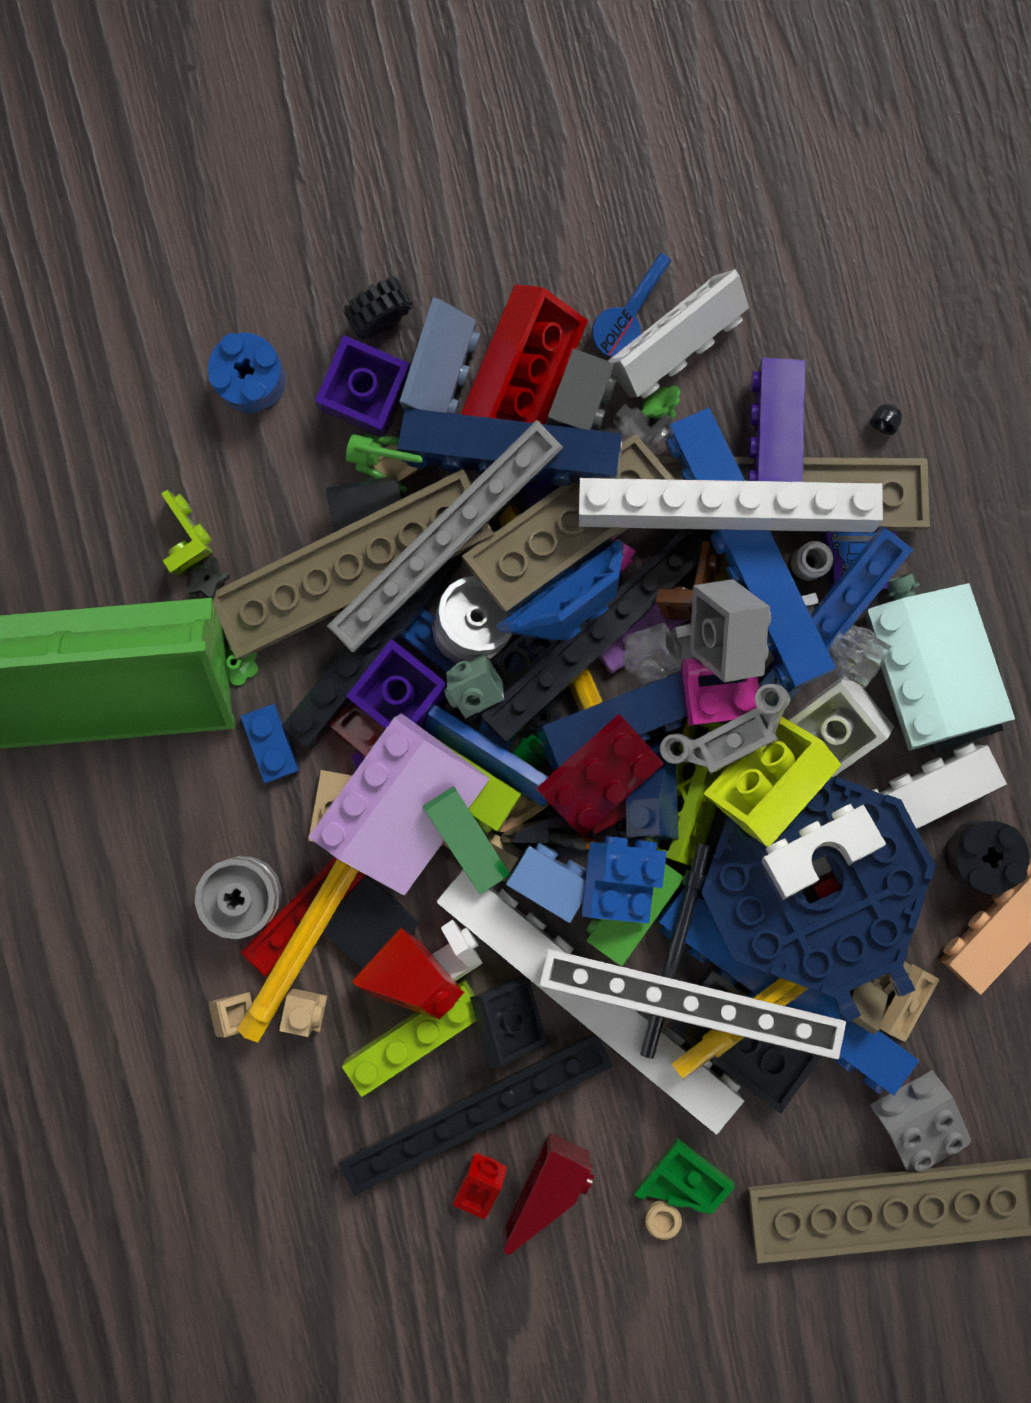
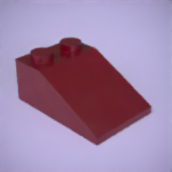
M549 1133L503 1229L504 1253L511 1255L575 1205L580 1193L583 1195L588 1193L594 1179V1174L591 1173L592 1164L590 1163L587 1150Z

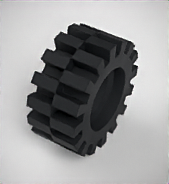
M390 277L386 281L384 279L380 280L375 286L374 284L368 286L366 291L362 290L359 292L358 297L352 298L349 301L350 303L345 305L343 313L358 338L364 339L365 337H372L375 333L383 332L385 328L392 327L394 322H399L403 319L402 316L410 312L409 310L412 309L413 303L398 278L395 277L393 279V277Z

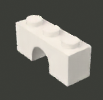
M851 804L846 805L832 813L831 815L834 820L821 827L819 822L816 821L798 831L801 838L789 844L784 838L766 848L768 855L762 859V863L783 900L820 880L812 866V854L815 849L822 846L833 847L843 855L849 866L886 845L864 804L856 809Z

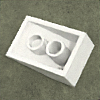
M850 671L787 719L821 739L842 764L832 777L888 739L894 729V725Z

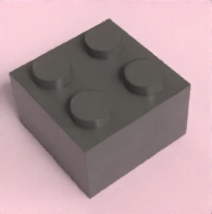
M573 349L548 415L547 425L599 431L605 414V410L600 409L601 404L609 405L618 378L612 375L615 363Z

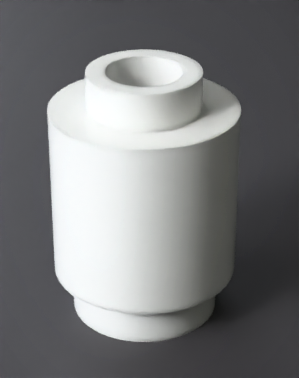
M818 541L804 544L794 552L791 558L792 571L798 578L805 581H812L825 575L833 564L831 550L827 545ZM806 557L813 559V568L807 564Z

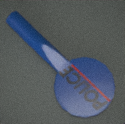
M659 253L624 308L611 307L602 311L596 317L592 326V339L595 347L602 354L613 357L641 335V326L636 314L670 264L671 259Z

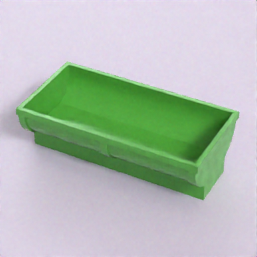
M212 598L0 616V749L235 729V718L231 710V694L226 665V637Z

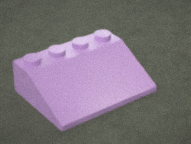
M401 713L391 721L311 832L309 838L342 862L405 895L445 841L424 810L423 805L454 786L469 808L490 778Z

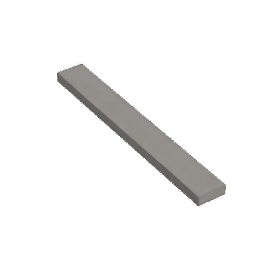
M536 420L327 627L351 652H355L563 449V446Z

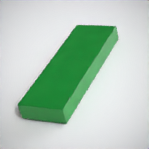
M454 786L423 805L424 810L479 894H482L510 875Z

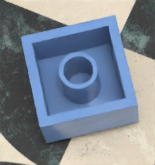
M528 843L511 870L510 875L507 877L506 885L570 923L584 899L587 869L570 859L567 864L557 860V851L544 843H537L536 846Z

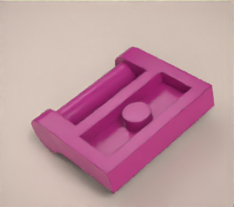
M695 658L682 661V676L689 726L732 721L757 708L755 695L759 689L758 676L742 679L743 682L699 687V676L714 675V673L700 661L697 662Z

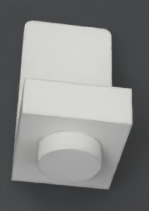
M452 920L441 927L449 944L432 955L453 980L456 981L481 965L482 961L474 949L479 945L471 931L467 927L462 930Z

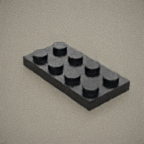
M708 968L697 983L699 986L747 997L711 968ZM673 1019L666 1025L693 1047L702 1041V1036L711 1030ZM745 1037L720 1057H713L711 1061L781 1114L823 1056Z

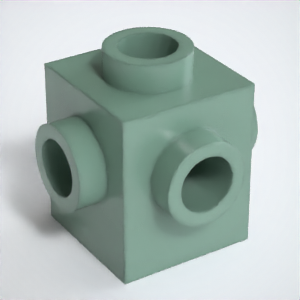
M485 653L470 661L459 662L451 670L447 671V687L444 688L446 698L453 708L458 706L465 718L475 713H483L492 705L504 700L503 681Z

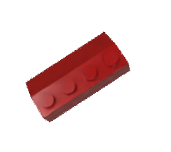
M515 284L461 415L534 423L538 420L541 424L545 425L572 350L577 349L588 320L544 287Z

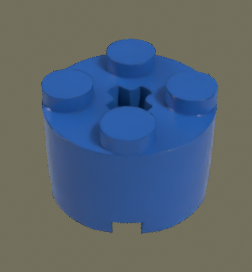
M230 333L223 337L222 341L216 345L210 355L208 362L209 381L219 396L231 408L243 413H256L269 406L271 407L282 396L286 385L284 366L275 349L264 338L252 333ZM252 368L254 371L253 375L246 374L243 379L241 376L242 372Z

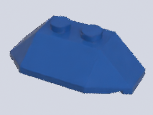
M621 540L610 541L528 600L496 625L499 632L545 640L562 639L563 642L577 635L581 631L579 625L588 618L594 620L604 614L609 609L606 604L617 595L624 548Z

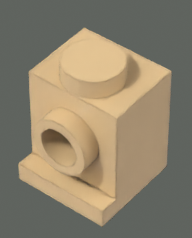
M292 989L286 996L279 1031L308 1037L312 1031L320 1032L327 995Z

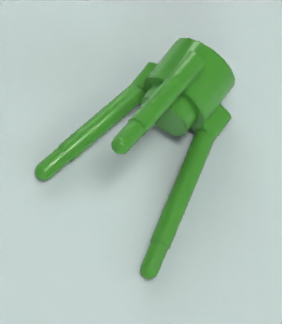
M368 433L365 436L353 434L346 451L347 462L356 464L357 472L368 474L375 479L389 477L370 467L371 464H378L380 456L421 463L422 457L382 448L381 444L398 445L399 437L376 436ZM399 483L400 492H407V487Z

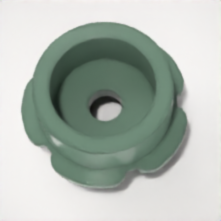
M913 573L895 577L889 580L888 592L885 593V596H893L894 600L916 595L914 588L919 587L920 583L915 582Z

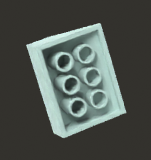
M969 583L902 598L867 609L864 617L908 751L1015 720Z

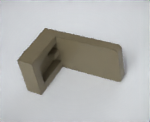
M904 961L903 967L909 976L911 965ZM888 973L852 989L850 993L861 1016L852 1021L872 1034H876L880 1030L887 997L894 990Z

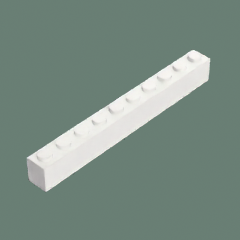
M462 869L438 898L437 903L716 1135L742 1105L744 1099L738 1092L741 1086L726 1073H723L720 1077L712 1071L710 1067L713 1063L710 1060L683 1080L671 1063L688 1050L682 1046L685 1040L669 1028L665 1031L662 1029L654 1059L641 1056L640 1052L651 1014L541 987L540 981L548 949L571 954L574 947L559 935L555 939L543 930L547 925L532 912L525 916L516 908L519 902L507 891L502 889L498 893L491 887L482 894H479Z

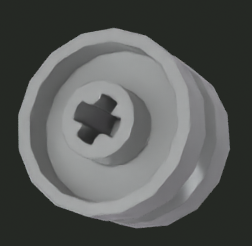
M475 576L463 577L452 583L440 599L432 624L434 642L441 653L456 664L462 661H470L484 653L492 661L504 650L513 635L499 632L496 627L498 623L509 615L506 616Z
M240 855L216 863L203 874L196 886L194 903L199 919L209 931L222 938L241 939L254 935L271 922L281 906L282 889L277 874L269 864L256 857ZM237 890L242 891L240 897H245V902L237 901L235 898Z

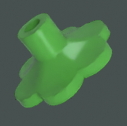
M666 386L660 387L653 395L645 398L642 402V416L645 419L662 417L664 421L672 420L676 416L673 408L680 402L679 395L681 391L678 386L670 388Z
M230 644L227 645L226 665L228 679L232 684L237 686L243 685L247 678L254 677L258 673V665L255 662L257 653L244 659H236ZM236 659L237 664L233 666L232 662Z

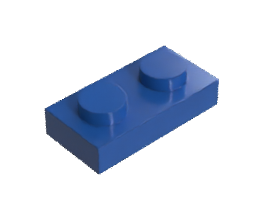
M276 704L240 716L264 783L300 771L287 733L282 726L283 722Z

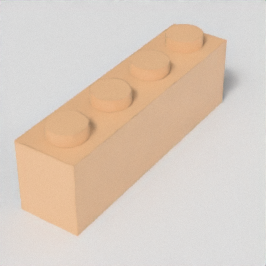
M1031 858L1029 859L1026 879L1007 892L994 894L992 905L986 911L982 910L975 914L968 923L970 928L961 938L959 936L953 938L943 950L945 955L940 961L967 987L980 995L1031 942Z

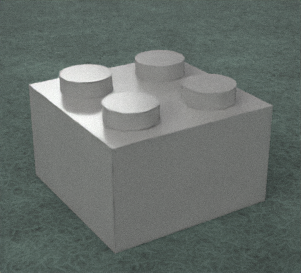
M733 579L694 585L690 654L723 682L763 676L765 661L768 658L767 634L768 626L771 623L770 606Z

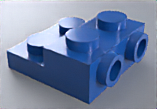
M606 836L605 843L590 842L582 916L649 924L653 887L663 888L667 851L657 850V843L639 840H635V847L627 846L628 839Z

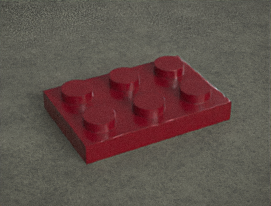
M618 714L537 787V790L583 837L664 763L628 722Z

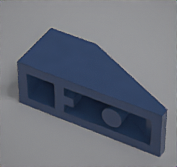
M675 731L649 733L650 739L644 741L664 764L626 797V833L628 838L643 841L679 839L676 764L667 762L660 752L663 739L675 734Z

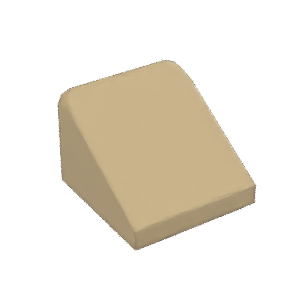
M250 992L217 999L208 1003L214 1032L217 1037L225 1038L240 1033L237 1029L252 1005Z

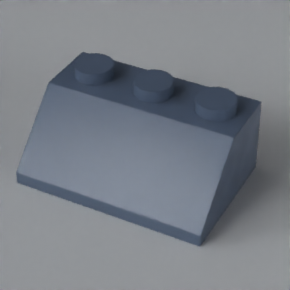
M435 297L432 299L400 399L403 413L405 408L457 414L460 401L456 400L455 396L459 386L465 387L469 376L470 367L465 366L469 352L475 354L479 345L481 333L476 332V320Z

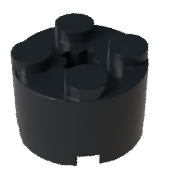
M975 819L961 824L951 839L948 840L945 848V861L950 874L962 885L987 894H1000L1013 889L1026 879L1029 866V850L1024 838L1015 827L998 821ZM990 851L991 857L987 859V862H984L982 856Z

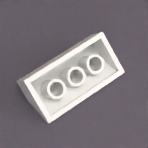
M734 269L714 275L608 360L615 363L612 375L618 377L617 382L629 398L641 396L644 399L660 387L657 382L667 373L671 377L681 371L688 364L685 360L695 351L697 354H701L715 343L713 336L722 329L728 332L742 322L743 319L740 315L749 306L738 272Z

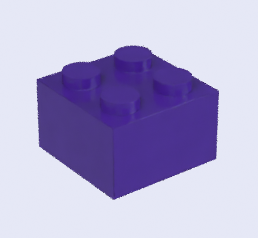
M343 335L315 402L320 411L379 436H386L399 407L411 365L404 360Z
M391 639L346 697L385 728L389 726L394 717L401 713L423 728L431 708L434 705L440 706L445 700L444 688L447 687V682L400 644Z

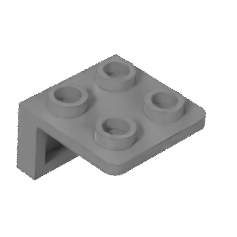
M933 1070L899 1088L894 1096L888 1094L870 1104L875 1116L890 1136L907 1172L915 1170L919 1172L926 1171L934 1164L952 1154L960 1152L971 1143L970 1135L954 1098Z

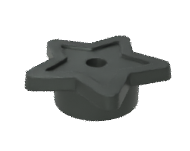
M216 557L210 558L203 566H190L189 571L193 580L187 588V593L189 595L202 593L204 596L214 599L216 591L224 587L225 581L230 578V575L219 570V563ZM207 576L210 577L209 580L204 581Z

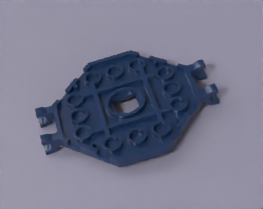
M831 777L772 844L784 838L789 844L801 838L798 831L818 821L822 827L833 821L834 819L831 814L844 806L851 804L856 809L864 804L886 843L884 847L849 866L843 855L837 849L830 846L819 847L812 854V862L825 856L841 890L811 904L807 902L802 890L783 900L762 863V859L768 855L767 847L745 832L731 818L727 817L701 895L733 961L834 998L843 1021L848 1022L861 1016L849 993L854 988L888 973L897 997L916 990L903 965L913 931L916 928L921 913L923 900L936 866L901 799L887 794H880L839 777Z

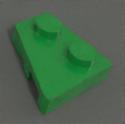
M677 1138L635 1188V1196L640 1199H646V1196L667 1201V1205L681 1208L688 1206L695 1211L713 1214L732 1192L735 1185L734 1181Z

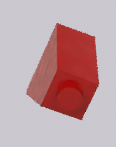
M402 928L397 931L352 981L355 986L377 999L438 1020L446 1012L450 1011L457 1000L465 993L422 942Z

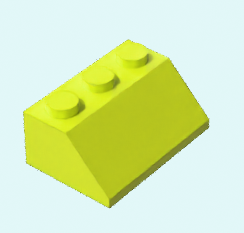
M784 717L781 718L775 732L777 741L728 765L703 793L745 832L766 847L771 846L842 765L821 739Z

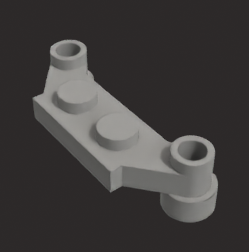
M778 684L761 686L755 695L757 708L698 739H691L682 734H672L665 737L660 746L662 757L672 764L686 761L706 766L710 773H715L778 740L775 732L785 708L790 703L789 692ZM774 693H777L779 696L777 705L772 700ZM680 743L683 745L682 753L679 751Z

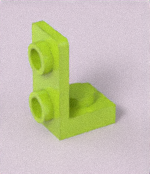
M166 490L161 493L192 539L190 543L183 541L172 547L168 551L170 556L163 560L170 573L179 576L187 571L190 566L196 565L213 553L208 546L212 539L200 523L196 526L193 524L188 516L192 509L181 494L175 497L173 493Z

